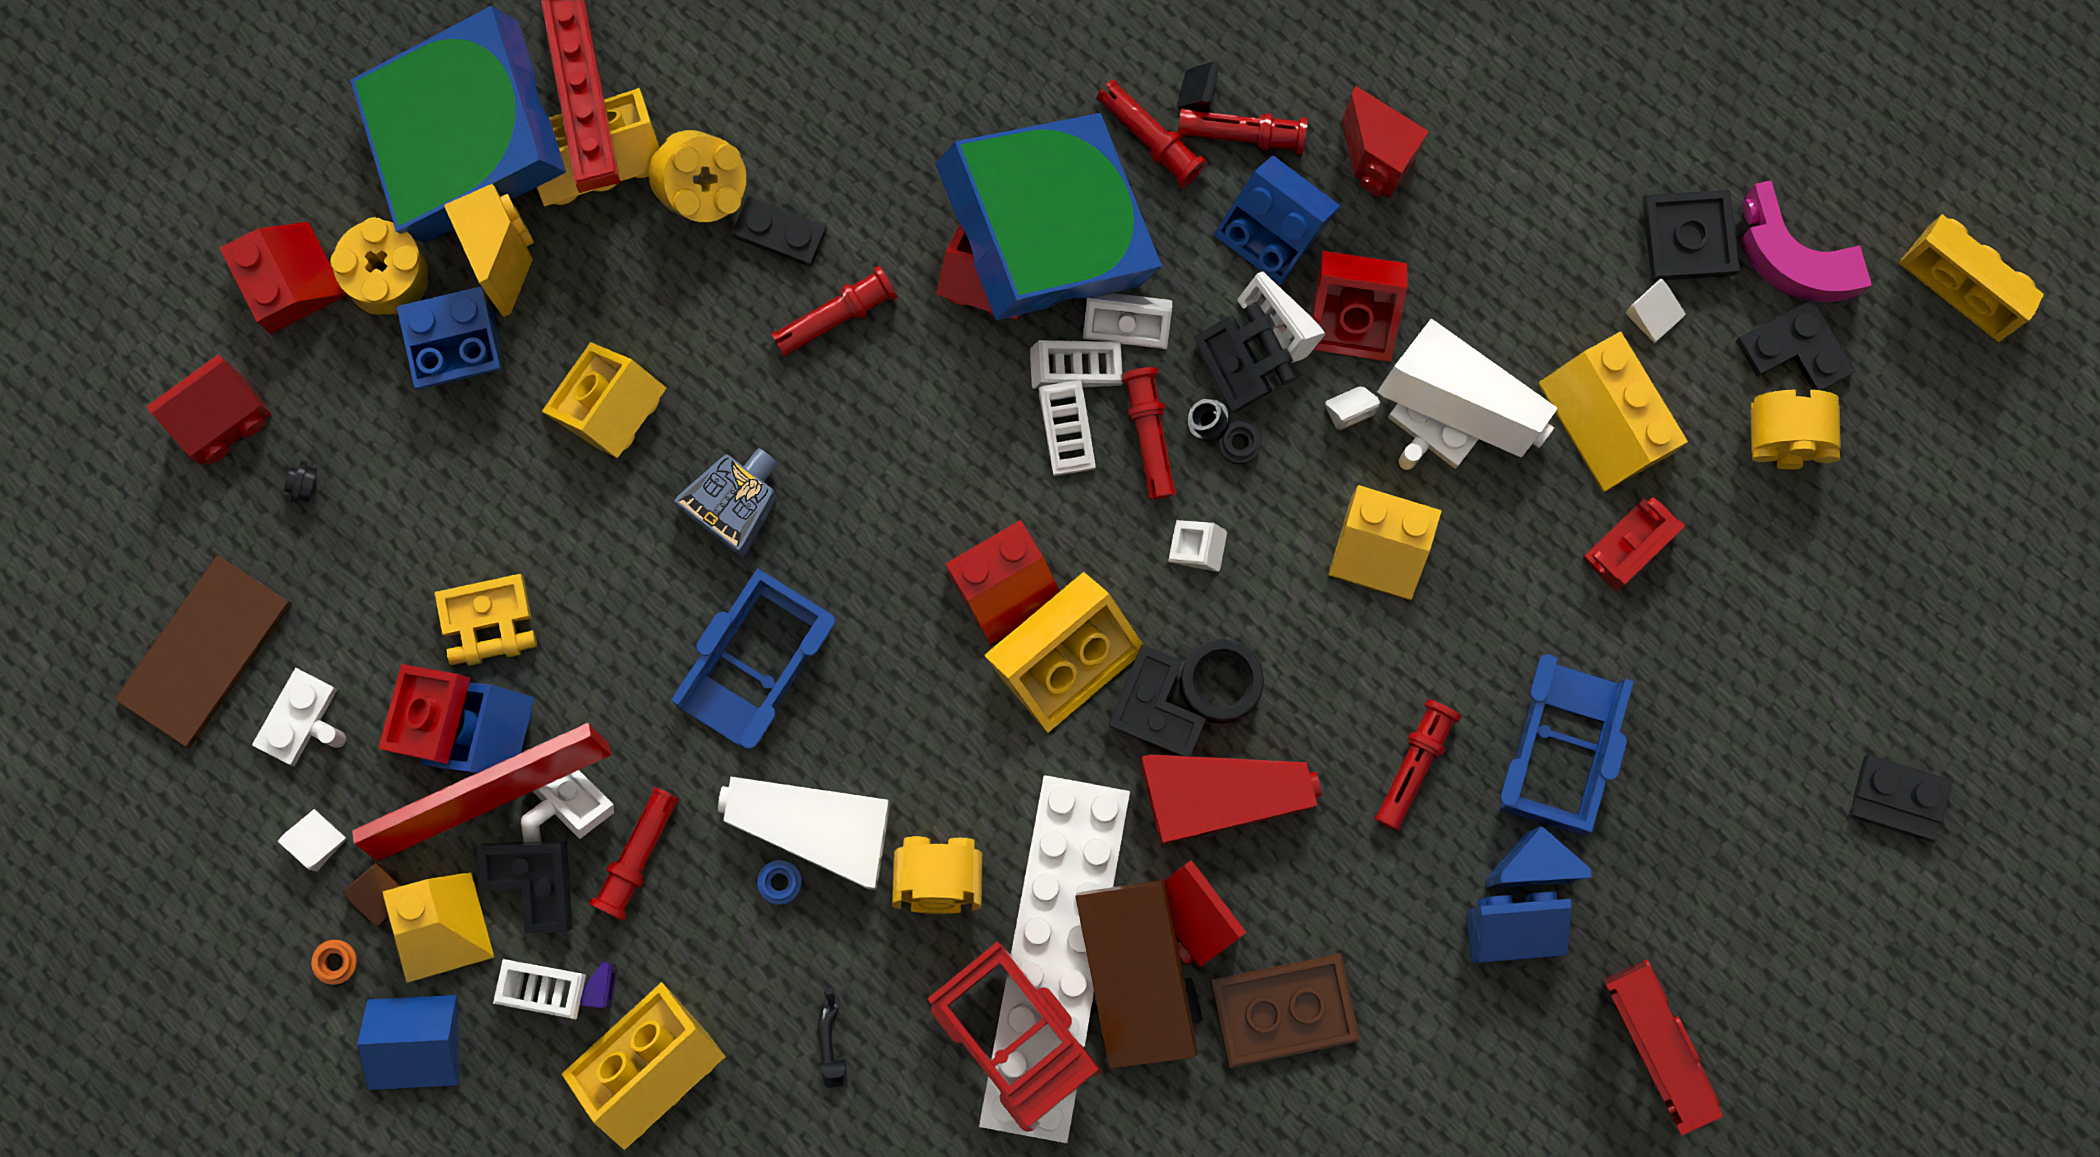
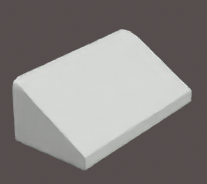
M1116 293L1087 298L1083 339L1167 349L1172 301Z

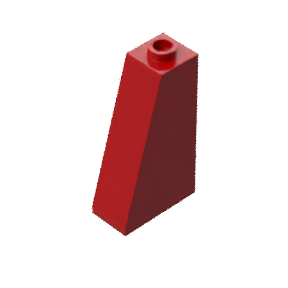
M1147 755L1140 759L1161 846L1311 810L1317 806L1316 798L1322 797L1316 771L1309 772L1307 762Z

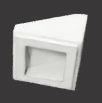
M1662 279L1657 281L1625 312L1653 343L1657 342L1686 315L1674 294Z
M1362 386L1325 402V407L1336 430L1339 429V431L1374 416L1380 405L1378 397Z
M1176 520L1168 562L1210 571H1220L1227 531L1215 523Z
M313 809L289 829L278 842L306 868L317 872L347 838L319 812Z

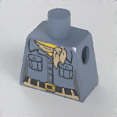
M760 448L754 452L744 466L726 454L679 494L674 502L682 512L743 558L776 502L777 496L775 491L764 481L777 467L778 463Z

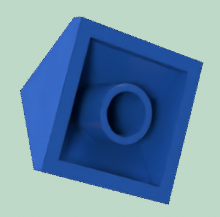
M1541 826L1526 832L1486 878V887L1575 883L1592 878L1591 868Z
M458 995L367 1000L357 1046L368 1090L459 1085Z

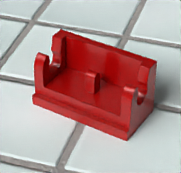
M1652 497L1649 501L1644 498L1582 558L1617 591L1672 540L1685 525L1680 520H1677L1655 498Z

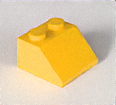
M590 342L542 412L597 449L618 458L622 451L632 444L635 433L646 417L655 411L660 397L667 388L632 359Z
M1358 485L1351 496L1328 576L1411 601L1428 558L1442 510Z

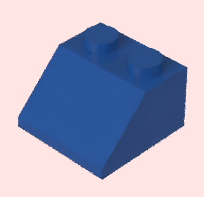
M469 683L466 702L461 712L448 764L423 759L421 765L472 776L520 754L526 730L532 720L531 710L534 697L494 685Z

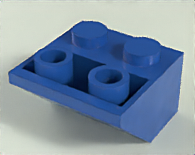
M1272 156L1254 171L1217 228L1214 236L1281 285L1320 237L1340 205L1275 156Z
M482 286L397 306L413 384L416 390L501 370L500 338L491 299Z
M1555 891L1521 896L1522 903H1513L1512 895L1492 896L1477 900L1478 907L1466 910L1472 963L1568 955L1572 909L1571 899L1557 900V892Z

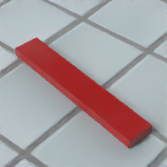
M541 0L576 188L579 193L621 183L586 1Z
M586 723L352 831L354 844L378 862L611 756L609 743L589 723Z

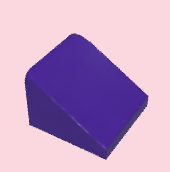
M603 962L584 985L580 1005L608 1009L612 1007L618 968L616 964Z

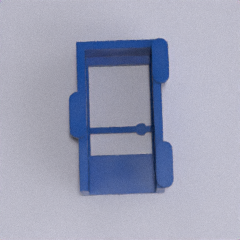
M757 568L728 613H717L697 642V650L701 655L671 701L683 711L749 752L751 748L758 744L773 721L775 709L808 658L817 653L835 625L834 616ZM760 596L765 597L811 626L800 647L776 683L771 676H763L725 652V649ZM720 657L759 680L765 689H772L760 708H757L708 677Z
M1546 654L1539 659L1530 690L1532 699L1515 758L1508 767L1500 795L1502 803L1499 809L1573 833L1586 835L1593 830L1606 780L1616 778L1627 744L1626 737L1620 733L1634 681L1624 679L1619 683L1608 681L1557 665L1558 658ZM1544 705L1603 722L1598 743L1594 744L1552 731L1547 725L1539 727ZM1536 733L1543 739L1551 737L1595 751L1578 814L1519 797Z

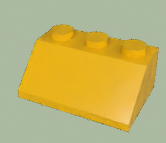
M638 88L605 99L621 181L632 177H648L651 158L655 151L660 149L641 90ZM562 113L549 117L566 173L537 187L544 207L551 204H567L578 195L590 192L579 193L576 188ZM616 184L594 190L606 191L613 188Z
M492 183L447 203L444 207L480 285L500 314L505 317L511 314L533 258L527 246L533 244L534 241L517 208L514 207L510 196L506 194L500 197Z
M1943 214L1927 227L1899 261L1901 266L1997 342H2000L2027 323L2035 314L2044 295L2035 287L2034 281L2029 276L2021 272H2015L2001 261V256L1997 251L1989 246L1978 243L1968 235L1967 229L1960 222L1948 219Z
M1621 331L1584 351L1538 383L1546 399L1558 408L1555 412L1603 493L1676 453L1688 442Z
M1083 572L984 656L1008 688L1043 729L1049 733L1134 661L1143 643L1111 595Z
M661 982L562 1073V1076L593 1123L625 1150L705 1075L709 1074L726 1056L706 1030Z

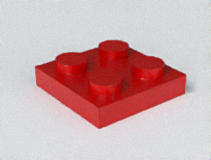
M401 664L378 749L448 764L471 678L460 674Z

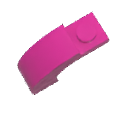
M1772 181L1755 184L1744 196L1745 200L1742 204L1743 215L1747 224H1752L1753 227L1741 237L1742 248L1755 270L1778 290L1802 300L1809 301L1813 299L1814 302H1836L1860 297L1872 286L1860 245L1832 252H1820L1801 245L1790 235L1784 224Z

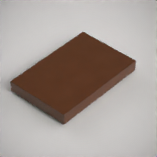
M1341 953L1211 980L1229 1068L1360 1041Z

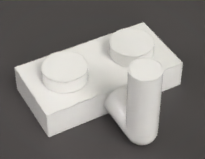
M1399 403L1388 416L1390 420L1414 437L1413 441L1405 448L1399 458V465L1404 470L1412 469L1427 449H1430L1456 469L1479 440L1474 436Z
M295 668L252 745L291 766H295L311 736L332 747H342L346 742L345 734L321 721L338 689Z
M578 770L532 791L542 802L521 818L523 842H542L540 825L554 814L581 839L614 814V805Z

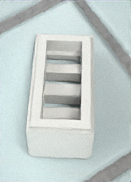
M1264 272L1257 273L1237 301L1244 309L1248 305L1257 302L1264 295L1266 300L1260 306L1265 315H1269L1273 309L1276 311L1274 316L1270 314L1276 325L1273 331L1282 348H1287L1293 358L1291 363L1306 358L1325 336V332L1307 312Z
M1039 340L1030 349L1033 389L1081 380L1082 387L1119 386L1123 384L1120 377L1122 374L1120 342ZM1098 353H1105L1107 374H1099ZM1082 354H1088L1089 374H1083ZM1064 355H1070L1071 374L1065 373ZM1049 356H1053V373H1049Z
M1081 380L1039 387V399L1053 476L1095 470L1094 453ZM1074 397L1075 403L1051 407L1050 401ZM1077 414L1078 421L1054 425L1053 418ZM1076 432L1081 434L1080 439L1057 442L1056 439L1058 435ZM1083 449L1084 456L1063 460H1060L1059 457L1060 452Z
M503 959L493 1004L577 1019L586 974ZM525 973H529L524 1000H521L520 994ZM540 975L543 977L538 1000L533 1002L538 976ZM552 978H557L552 1003L548 1005L547 999ZM568 980L571 981L566 1008L560 1007L565 981Z

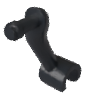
M829 987L824 991L826 999L823 1001L818 1019V1032L822 1057L820 1069L825 1087L832 1088L845 1086L848 1084L845 1059L834 1060L832 1025L840 1007V1000L838 997H835V990Z

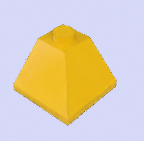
M471 872L426 879L383 891V898L406 983L494 958Z

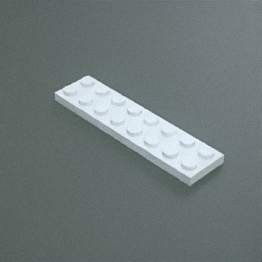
M1044 775L1011 956L1037 989L1045 987L1054 994L1072 1017V1025L1069 1029L1084 1047L1094 988L1075 895L1078 892L1113 887L1130 791ZM1008 972L992 1059L995 1058V1053L998 1050L1006 1049L1043 1018ZM1047 1024L1012 1052L1006 1063H999L996 1068L1007 1082L1012 1085L1063 1042L1050 1025ZM988 1077L979 1127L1067 1143L1077 1089L1038 1120L1040 1125L1033 1131L1026 1132L1019 1127L1000 1102L1001 1092Z

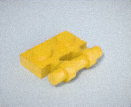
M521 574L435 592L442 634L446 637L457 634L461 635L463 646L447 649V657L451 666L467 662L468 666L481 664L484 658L506 654L507 658L521 655V650L537 647V640L533 630L518 634L516 632L515 622L531 619L525 581ZM494 626L500 627V638L478 641L476 630Z

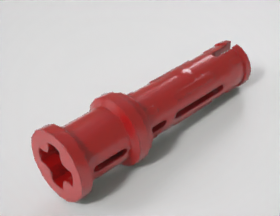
M1116 80L1109 81L1105 86L1116 99H1113L1102 88L1097 94L1096 100L1102 103L1151 150V160L1157 165L1163 164L1177 178L1176 184L1183 189L1190 185L1205 169L1207 160L1203 156L1197 157L1181 142L1182 136L1178 132H1167L1118 85Z
M1181 108L1178 133L1181 136L1257 144V148H1261V151H1268L1270 147L1295 150L1296 155H1303L1308 118L1301 117L1299 121L1273 118L1271 113L1261 114V118L1199 112Z
M880 265L874 268L873 274L851 286L848 283L843 285V288L840 290L841 295L780 330L772 332L771 335L784 357L852 317H855L856 320L865 318L868 310L887 299L891 301L898 299L895 290Z
M1157 367L1134 369L1120 375L1121 382L1127 385L1131 408L1127 410V414L1131 421L1135 422L1138 432L1149 500L1169 498V496L1176 495L1161 417L1164 416L1166 408L1165 404L1159 400L1155 379L1159 376Z
M1427 699L1424 704L1426 711L1416 732H1410L1407 738L1409 740L1408 744L1411 747L1392 782L1378 814L1374 817L1379 823L1396 831L1400 830L1401 824L1434 758L1439 759L1440 756H1443L1446 750L1443 744L1453 724L1459 723L1462 718L1453 709L1430 699ZM1412 771H1414L1413 774H1412V776H1411V778H1410V780H1409V782H1408V784H1407V786H1406V788H1405V790H1404V792H1403V794H1402V796H1401V798H1400V800H1399V802L1397 803V801H1398V799H1399V797H1400V795H1401V793H1402V791H1403V789H1404V787H1405V785H1406V783H1407V781H1408V779H1409V777H1410Z
M656 787L653 788V792L618 861H612L611 864H608L606 868L608 876L597 898H591L589 905L622 921H625L627 917L624 911L635 889L642 887L645 882L643 881L645 876L641 873L676 804L680 800Z

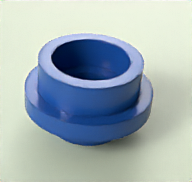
M776 860L766 864L761 869L757 879V886L761 896L766 901L776 905H783L793 901L798 896L802 886V878L800 872L793 864L783 860ZM779 874L785 875L788 879V886L782 891H776L772 887L773 878Z

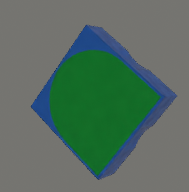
M492 6L350 80L395 230L400 234L408 232L413 239L426 243L454 229L444 207L445 204L492 183L500 197L508 194L510 198H516L566 173L550 119L538 98L535 72L519 22Z
M1101 113L955 141L936 162L937 170L956 219L969 239L974 257V265L996 320L1047 309L1067 299L1094 298L1136 288L1146 282L1162 267Z

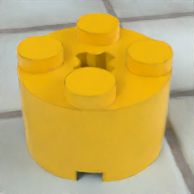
M685 130L672 134L666 139L667 141L660 149L655 151L649 165V182L655 196L669 210L696 222L716 221L738 210L746 187V169L737 148L720 138L704 132ZM702 170L701 178H698L696 183L693 182V177L699 175Z
M376 217L368 218L349 229L341 237L331 256V265L338 284L358 307L370 314L394 313L396 315L398 314L397 306L420 301L427 290V258L408 232L402 234L396 232L393 222ZM380 265L387 266L383 272L377 269Z
M1796 390L1774 391L1755 397L1754 403L1751 402L1750 410L1752 460L1756 462L1777 461L1778 469L1790 470L1802 468L1803 461L1814 460L1819 463L1839 461L1841 450L1839 397L1833 393L1821 390H1810L1811 398L1796 396Z
M912 836L904 838L903 847L894 850L892 906L901 909V901L911 903V912L932 914L961 913V904L972 903L971 911L980 909L982 901L983 854L975 849V840L951 838L948 840V844H930V839L927 837Z

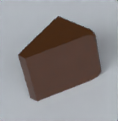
M375 863L343 891V894L376 927H379L389 918L383 898V891L401 887V885L383 864Z

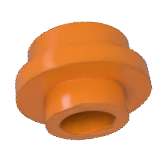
M329 940L319 945L313 953L311 961L315 976L320 981L331 985L341 984L349 980L355 973L358 963L353 947L341 940ZM334 954H339L343 960L340 969L333 971L328 965L329 958Z

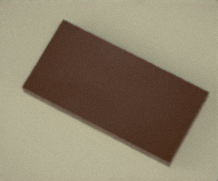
M216 555L114 700L185 747L191 748L292 603L227 560Z
M1165 880L1078 892L1075 897L1109 1069L1195 1058L1198 1054V1048Z

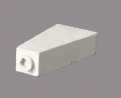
M1430 319L1377 391L1387 399L1521 458L1532 444L1540 448L1554 429L1548 422L1558 409L1433 319Z
M737 777L730 778L729 787L722 786L718 812L725 813L723 821L864 888L877 890L890 809L889 800Z

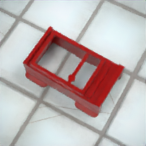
M998 941L927 998L932 1004L931 1012L954 1042L963 1043L1001 1092L1000 1102L1023 1131H1033L1040 1125L1038 1121L1091 1076L1097 1078L1103 1073L1069 1029L1072 1025L1070 1014L1048 988H1036L1006 948ZM1001 964L1043 1018L1006 1049L998 1050L995 1053V1058L990 1060L949 1006ZM1049 1024L1063 1043L1010 1085L996 1066L999 1063H1006L1012 1052L1045 1025Z
M1646 959L1604 979L1603 981L1670 1114L1677 1111V1113L1671 1116L1681 1136L1723 1117L1719 1108L1721 1104L1700 1064L1701 1060L1678 1016L1673 1017L1667 1005L1669 1001L1649 961Z

